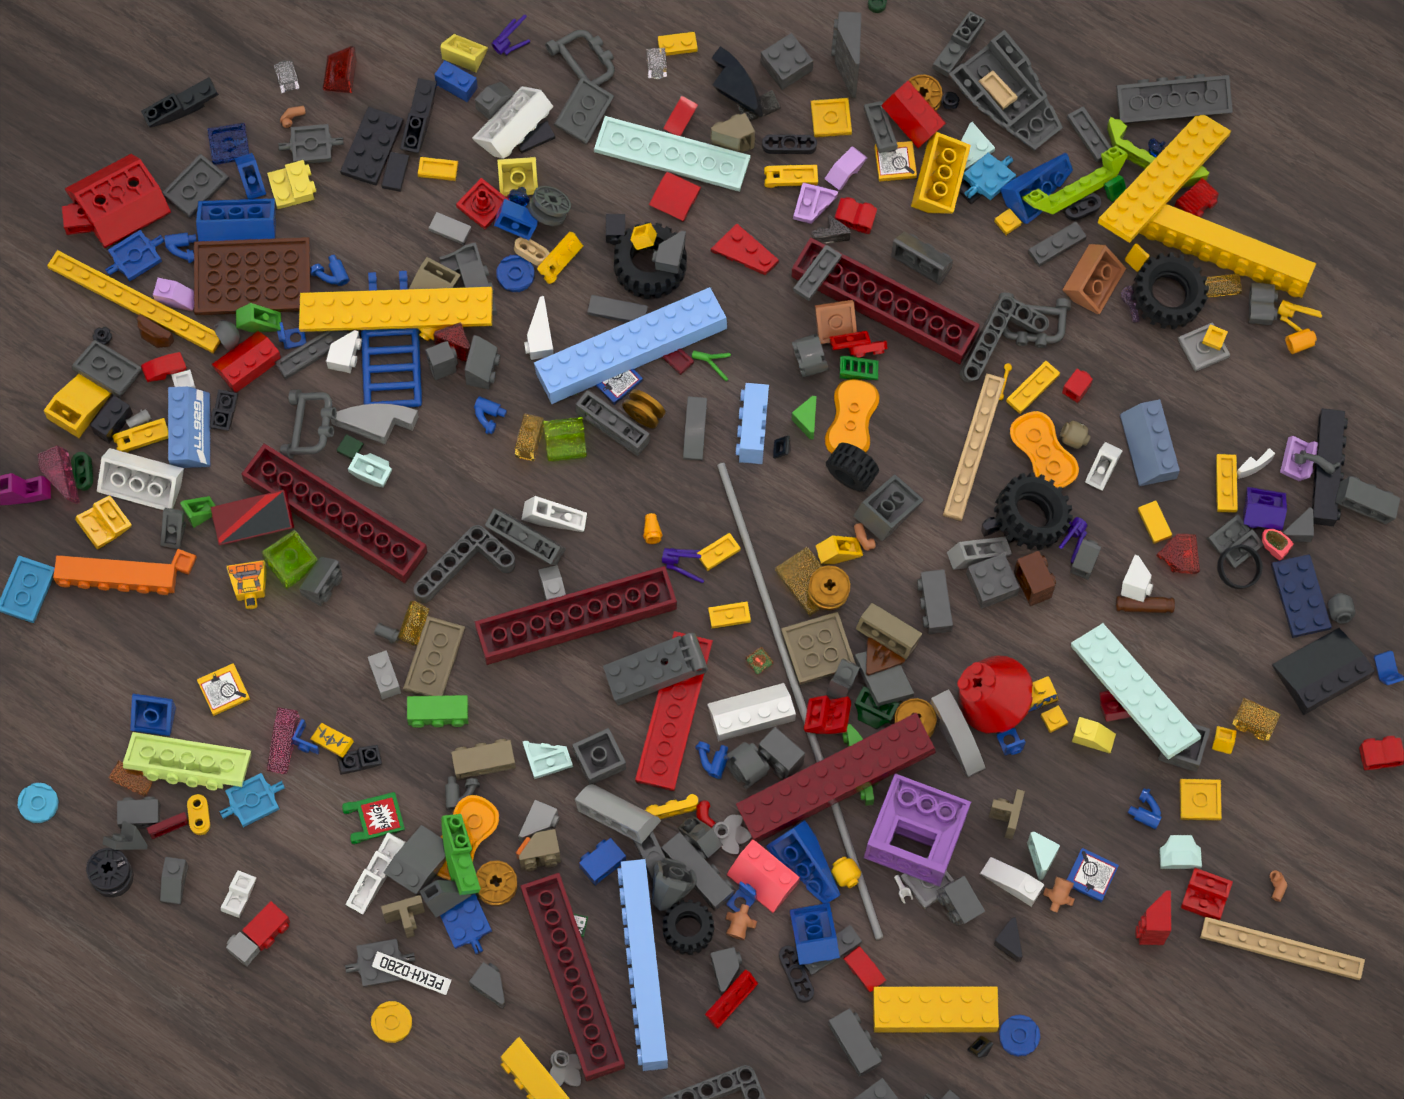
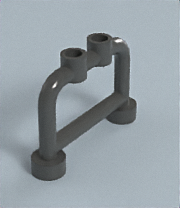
M576 30L556 42L551 39L545 43L546 49L551 56L560 52L579 79L581 76L588 79L564 46L578 37H584L588 41L589 47L598 55L600 62L607 67L606 73L591 82L599 86L608 81L615 72V67L611 61L614 59L611 51H603L601 48L603 46L602 39L598 35L593 37L586 30Z
M1000 293L998 299L1004 296L1014 298V295L1011 293ZM1065 298L1057 299L1056 307L1025 304L1041 314L1059 315L1058 331L1054 336H1047L1044 333L1028 334L1025 331L1011 332L1008 329V323L1002 334L1008 339L1016 340V345L1026 346L1028 341L1035 342V346L1038 348L1047 347V343H1057L1064 337L1067 311L1071 310L1072 301ZM1002 301V308L1008 310V304Z
M299 389L290 390L289 402L291 405H297L292 443L282 444L280 453L289 459H293L294 455L319 453L325 447L327 437H333L334 428L332 425H329L330 419H335L337 416L336 408L332 407V399L325 392L302 393ZM324 400L325 405L321 409L322 424L318 428L319 442L315 446L299 447L306 401Z

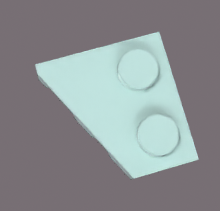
M971 122L961 140L971 145L965 170H968L988 152L991 154L995 151V147L977 126Z
M523 741L534 779L573 767L566 746H551L545 743L535 744Z

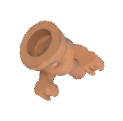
M1056 876L1053 889L1045 887L1043 895L1049 897L1052 901L1050 910L1058 912L1060 905H1073L1075 899L1070 897L1069 893L1075 883Z
M742 904L738 912H727L725 920L731 921L726 935L739 940H745L747 928L755 929L757 921L752 920L748 916V905Z

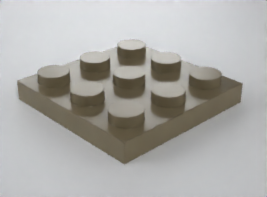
M838 612L781 628L799 685L835 675L843 658L856 664Z

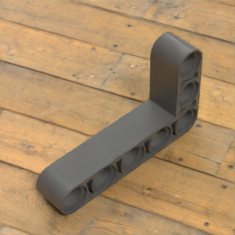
M1010 296L998 299L994 303L960 370V378L964 382L969 383L980 377L1008 321L1033 334H1037L1048 328V318ZM1002 301L1008 304V310L1002 308ZM1019 310H1021V311L1024 312V314H1025V319H1024V320L1019 318V316H1018V311H1019ZM993 318L999 320V327L994 326ZM1036 319L1041 322V329L1035 326ZM984 335L990 336V344L984 341ZM977 351L982 354V361L976 359L975 354ZM968 368L973 370V378L967 375Z
M480 525L472 526L415 584V598L420 603L431 601L478 552L503 573H510L514 570V554ZM475 534H481V535H482V538H480V539H478V540H476V539H474V538H472V537H473ZM491 546L497 548L494 552H489L487 549ZM461 548L469 549L467 553L459 552ZM504 559L511 560L507 565L501 563ZM452 561L455 562V565L447 567L446 563ZM435 575L442 577L439 581L432 580ZM421 589L428 590L425 595H420L418 592Z
M744 1065L669 1094L662 1099H682L685 1095H691L694 1099H720L737 1091H741L743 1099H749L747 1094L751 1091H756L759 1094L758 1099L766 1098L755 1071L752 1067ZM748 1072L751 1075V1079L743 1081L740 1078V1074ZM723 1080H729L732 1086L726 1089L720 1083ZM709 1087L713 1090V1093L710 1096H705L701 1090Z

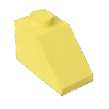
M1079 717L1072 742L1111 753L1116 734L1098 722Z

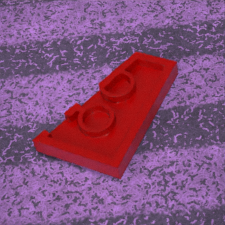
M738 224L711 248L712 253L721 254L726 259L744 264L745 267L763 275H766L779 263V259Z

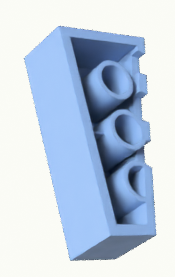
M746 383L745 390L741 389L740 401H744V407H740L739 419H742V426L738 425L737 437H741L740 444H736V455H739V462L762 464L769 385Z

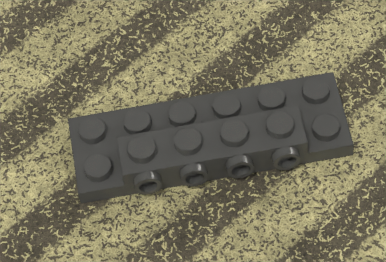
M1205 74L1193 75L1194 78L1186 79V76H1177L1175 80H1168L1167 77L1157 78L1156 82L1142 79L1138 80V83L1117 85L1119 120L1124 123L1233 113L1229 75L1205 77Z

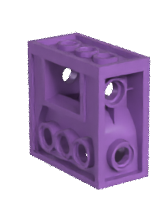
M895 774L869 838L864 858L940 887L971 802ZM898 834L932 847L928 859L892 846L891 843L894 835Z

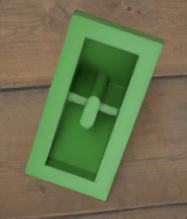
M812 396L793 411L791 418L809 439H814L816 396Z
M210 496L184 500L180 503L185 516L193 528L213 517L211 507L216 506Z

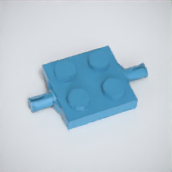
M989 152L963 174V179L971 186V188L965 191L966 197L971 198L978 192L989 200L993 199L1001 192V187L1016 178V174L1007 168L1013 162V158H1010L1008 155L1004 160L999 161Z
M262 773L244 781L242 787L233 786L225 790L230 806L219 812L223 819L234 813L239 818L242 826L245 827L279 810L274 793L285 789L282 781L270 786L265 781Z

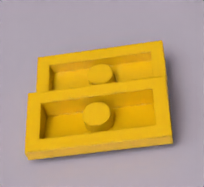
M110 495L94 503L93 508L77 515L75 519L97 550L122 535L132 526Z

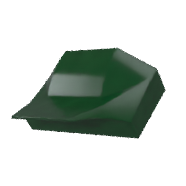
M863 686L855 702L858 720L878 729L883 724L891 722L899 707V703L892 702L876 706L869 689Z

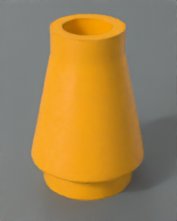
M647 514L645 516L643 538L648 544H657L663 536L657 521V515Z

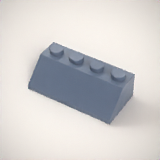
M1160 399L1140 403L1121 413L1120 418L1138 485L1144 486L1177 479L1180 470Z

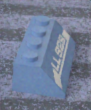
M188 386L168 387V461L170 465L181 468L210 467L209 392Z

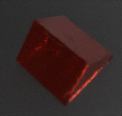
M350 46L327 56L323 90L352 93L357 62L355 47Z
M461 322L434 332L435 345L448 341L449 346H454L456 358L467 362L470 344Z

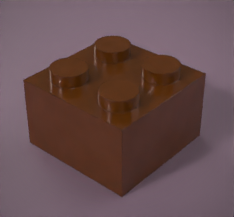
M1039 551L1017 559L1014 574L1030 606L1052 598L1056 584L1054 574L1049 573L1047 569L1048 562L1045 556H1041Z

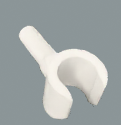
M896 875L894 878L900 889L899 896L901 901L905 903V896H910L913 900L911 890L905 887L899 875Z

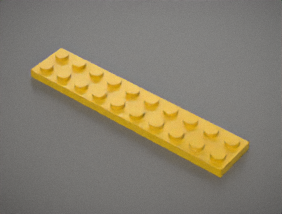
M1206 115L1195 116L1099 217L1098 224L1130 243L1230 136L1231 130Z
M492 287L300 293L299 330L300 332L492 326L493 289Z

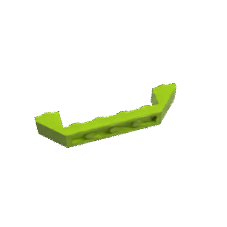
M1110 117L1107 130L1112 147L1118 146L1127 153L1126 159L1146 169L1155 157L1150 155L1148 151L1137 148L1132 142L1123 140L1122 138L1126 133L1127 126L1121 120ZM1201 166L1181 188L1193 186L1201 178L1207 181L1210 172Z
M1118 146L1109 148L1101 154L1103 167L1065 186L1054 194L1048 196L1038 188L1025 195L1023 200L1033 208L1055 214L1102 188L1106 182L1118 176L1128 155Z

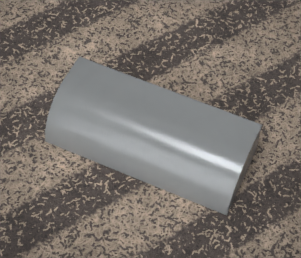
M594 784L586 786L575 798L579 812L641 844L661 821L659 817Z

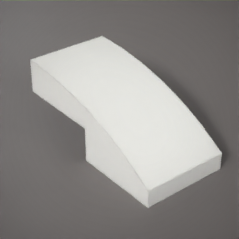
M1269 448L1257 461L1250 457L1238 469L1237 479L1250 476L1264 468L1272 461L1275 453Z
M237 871L229 886V892L221 906V911L240 918L256 882V877Z

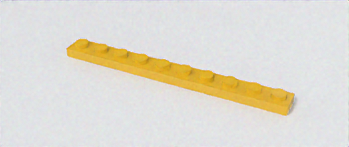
M58 250L47 265L48 269L138 315H143L155 324L211 353L215 352L221 342L214 330Z

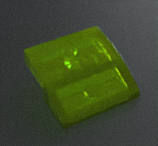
M582 417L543 421L548 461L587 457Z

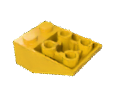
M78 374L52 398L44 409V413L48 420L80 438L112 393Z

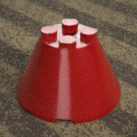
M991 656L973 663L964 670L957 683L959 687L958 704L966 722L983 733H1002L1014 728L1024 719L1032 704L1033 682L1029 672L1020 662L1007 656Z

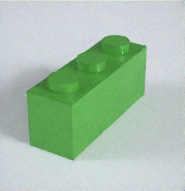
M407 696L408 725H412L415 728H421L424 725L443 727L447 724H452L454 727H462L464 724H468V696Z

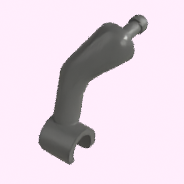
M1301 450L1300 454H1294L1296 464H1304L1306 460L1313 461L1330 474L1335 472V468L1340 467L1339 462L1333 465L1323 457L1306 453L1305 450Z

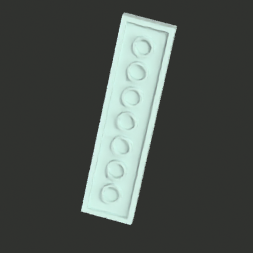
M607 116L604 118L594 148V152L739 192L750 161V155Z
M1104 623L1071 642L1072 649L1168 760L1201 739L1199 732Z

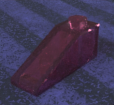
M56 445L37 454L39 469L67 500L76 504L80 503L68 450Z
M279 707L277 709L267 771L287 774L294 745L292 738L300 719L296 710Z

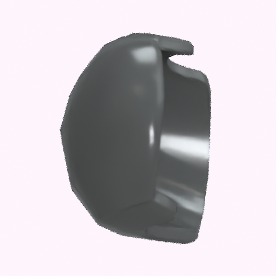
M220 320L214 325V327L218 326L215 333L226 350H231L239 343V331L233 323L227 320Z

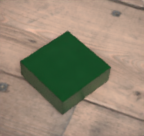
M346 434L337 448V453L353 460L364 444Z

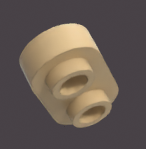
M519 237L514 244L515 253L536 266H539L550 254L546 248L531 239L527 240Z

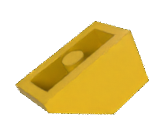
M831 536L816 545L821 564H837L863 556L859 541L855 537Z

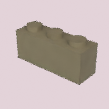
M873 603L863 613L856 627V630L876 640L905 660L916 648L922 636L921 632Z
M499 739L492 744L479 743L472 748L459 747L451 752L457 780L516 768L511 740Z

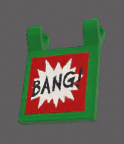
M395 792L356 802H347L342 805L344 814H350L358 810L363 832L351 834L350 840L352 844L385 836L387 833L393 834L405 831Z

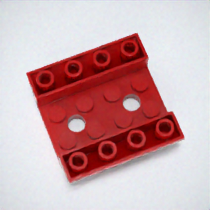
M129 154L65 188L73 203L80 205L94 226V233L104 248L171 213L159 185L141 159L133 154ZM137 181L139 184L136 187H131L129 182ZM98 198H103L106 200L105 203L101 205L97 204L95 201Z

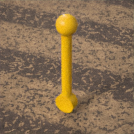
M1009 363L1004 365L1005 373L1003 378H1005L999 400L1004 399L1003 392L1008 373L1012 370V366Z

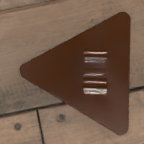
M868 638L866 656L867 675L904 664L905 659L876 640Z

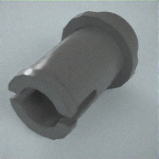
M378 623L374 631L375 635L388 639L390 643H397L401 637V632L397 628L392 629L382 623Z

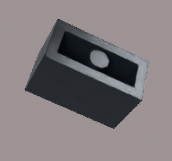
M114 395L90 425L93 433L110 444L113 440L112 436L118 433L125 425V420L133 415L130 405Z

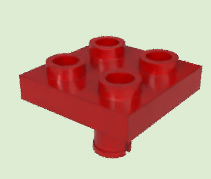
M480 178L456 203V207L485 230L496 219L503 200L509 199L484 179Z

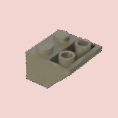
M746 113L736 114L729 120L717 122L711 127V145L740 153L754 148L755 130Z
M426 257L409 289L457 288L461 274Z
M555 829L536 832L519 855L521 870L534 871L537 867H554L557 863L561 862Z

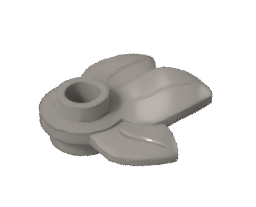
M730 815L724 822H718L712 827L723 844L722 849L730 854H739L738 844L746 843L752 838L750 832L741 826L743 818L740 815ZM722 829L725 831V834L719 835L718 831Z
M562 1050L555 1051L550 1057L552 1068L549 1074L559 1086L563 1082L570 1086H579L581 1084L579 1072L581 1066L577 1055H569ZM557 1059H561L563 1064L558 1063Z

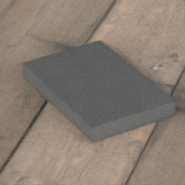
M581 76L553 125L586 145L614 95Z
M200 154L162 193L169 202L191 218L197 212L198 201H208L229 180V176Z
M96 340L87 347L72 365V370L118 398L124 394L142 373L140 366Z
M867 651L855 654L854 660L861 667L860 672L876 706L914 696L912 687L901 665L867 675Z

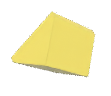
M453 34L441 44L443 60L473 72H477L488 50V47Z
M536 157L497 160L501 194L505 197L534 194L536 188H538Z

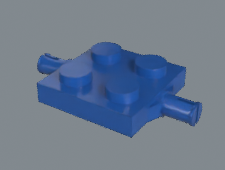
M139 230L108 249L114 264L106 268L105 271L110 276L119 270L124 273L129 282L162 262L155 247L165 242L164 239L159 235L155 239L150 240Z
M473 894L440 915L455 949L471 944L475 954H479V951L480 953L483 952L479 940L484 935L492 932V929L476 894Z

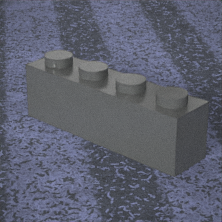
M679 832L663 845L661 850L666 858L682 862L686 865L685 869L688 872L690 869L695 872L697 882L694 889L716 911L733 896L732 889L734 887L727 879L723 880L719 876L720 872L715 865L708 864L705 860L707 859L705 854L700 849L696 850L692 846V840L686 834L683 836Z

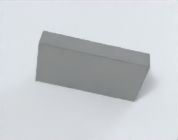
M436 212L429 226V231L464 245L472 229L470 225Z

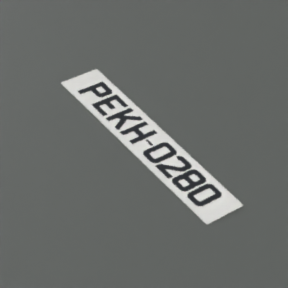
M378 951L372 964L374 968L444 995L447 994L451 979Z

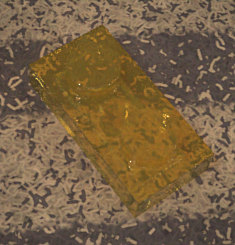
M410 601L398 638L413 646L418 645L430 609L416 601Z

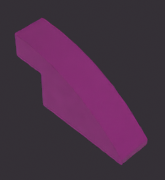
M13 473L0 476V505L23 504L51 499V480L43 476L26 480Z

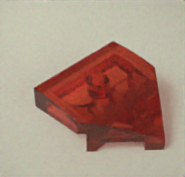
M1196 534L1175 535L1156 555L1171 567L1173 573L1176 571L1190 574L1200 572Z

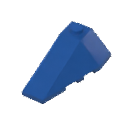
M1064 153L1014 178L1000 188L1006 206L1024 224L1039 216L1042 210L1033 208L1023 200V197L1038 188L1049 196L1053 194L1057 187H1061L1073 171L1068 154Z
M805 820L766 845L769 852L798 875L800 881L806 885V889L823 904L841 895L819 842Z

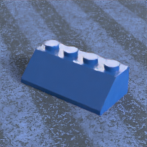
M275 198L198 201L196 219L198 241L275 239Z

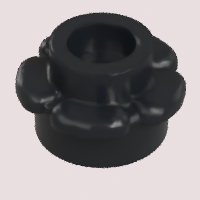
M947 92L942 96L941 103L945 109H956L959 106L958 102L960 99L956 93Z
M107 327L95 329L93 340L104 345L110 342L112 338L110 329Z

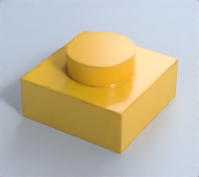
M1010 208L994 220L1005 235L1021 226L1022 223Z
M1210 324L1202 344L1220 351L1228 331Z
M1059 705L1041 714V718L1050 733L1068 724Z

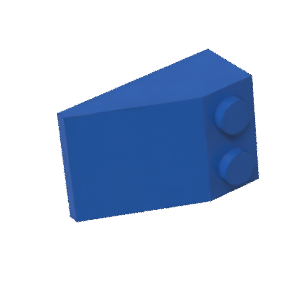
M830 903L790 910L799 965L840 958Z

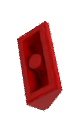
M868 331L829 337L832 350L871 344Z

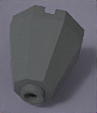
M668 858L663 859L662 863L661 860L657 861L654 867L652 902L658 910L667 911L672 909L674 903H679L694 888L697 882L695 872L692 869L688 872L685 869L686 865L684 863Z

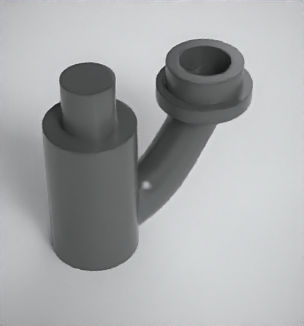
M448 777V784L445 785L446 809L454 810L460 800L472 795L475 788L480 787L478 779H467L465 787L468 789L460 797L459 784H456V777Z

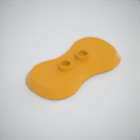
M858 379L844 380L837 386L834 393L836 414L833 423L826 432L825 445L830 453H833L838 444L842 442L852 444L867 452L870 446L869 420L879 404V393L876 387L869 382Z
M1033 411L1018 417L1011 424V439L1030 458L1035 477H1039L1041 474L1045 475V480L1048 482L1051 479L1054 480L1053 485L1057 488L1060 486L1063 488L1077 478L1079 473L1077 460L1060 445L1056 437L1055 426L1050 417L1042 412Z
M477 795L466 796L460 800L453 812V815H462L472 847L470 852L472 862L479 844L495 831L499 822L497 808L490 801ZM445 861L437 875L446 880H451L447 862Z

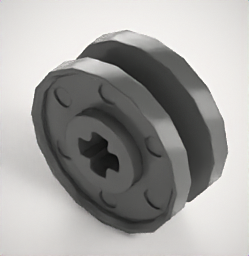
M550 186L536 188L528 203L530 214L537 221L550 226L562 224L571 208V202L562 191Z

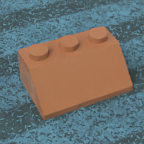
M1089 244L1064 286L1063 291L1073 302L1096 314H1100L1126 268L1106 245Z

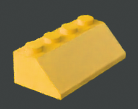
M938 132L928 140L911 207L926 213L954 212L971 147L970 144Z
M520 1037L501 1056L503 1063L500 1065L507 1074L510 1072L515 1077L513 1081L520 1090L523 1088L528 1093L527 1099H570Z

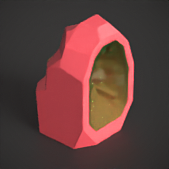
M1265 529L1262 533L1264 547L1279 561L1289 553L1294 545L1290 538L1281 531Z

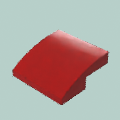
M666 172L649 205L685 221L701 187Z
M827 695L810 698L804 731L816 734L847 732L851 707L850 698L847 696L830 700Z
M1194 867L1181 908L1220 921L1233 881Z

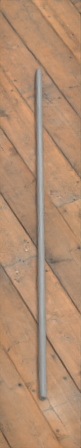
M720 463L717 466L803 724L805 725L807 707L725 463ZM806 732L816 762L823 760L816 734ZM836 803L831 807L848 858L853 859L860 869L839 803ZM861 872L857 885L875 939L880 940L884 937Z

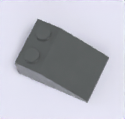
M893 475L861 503L854 517L883 542L924 500L899 477Z
M421 825L396 853L383 873L417 896L421 895L420 890L432 883L446 861L443 839Z

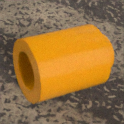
M1309 328L1286 336L1285 341L1290 353L1295 354L1315 346L1317 338L1313 330L1310 331Z

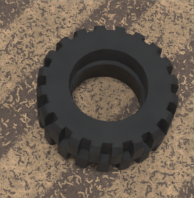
M657 222L656 225H652L657 233L654 246L637 250L630 240L633 230L628 228L625 231V236L621 235L619 237L618 244L614 248V272L620 285H624V289L627 292L632 290L634 296L644 295V299H650V296H655V299L661 298L663 293L665 295L670 294L671 288L677 289L679 282L683 281L687 267L685 245L678 274L660 270L644 272L633 265L632 259L638 252L644 249L658 250L660 243L677 234V232L672 233V228L668 226L663 228L662 224Z

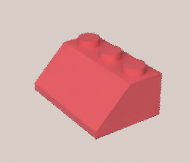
M753 839L740 853L726 874L738 885L740 882H743L745 885H751L756 890V900L772 913L777 910L795 889L800 880L798 875Z

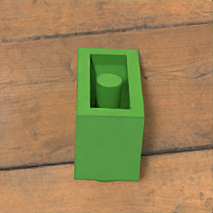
M252 303L236 310V327L238 329L248 332H277L281 330L279 323L281 322V312Z

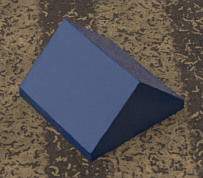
M133 694L130 731L170 736L176 710L173 699Z

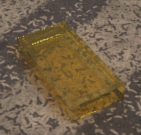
M1239 274L1207 277L1205 286H1209V291L1206 293L1208 297L1242 293Z

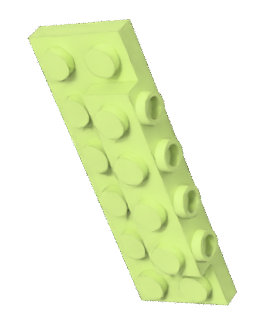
M133 732L123 761V768L143 771V776L151 781L164 779L170 784L183 782L190 787H197V785L206 786L209 790L223 789L224 784L242 787L251 758V751Z

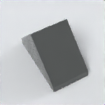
M1311 507L1283 532L1292 542H1311L1314 536L1313 509Z

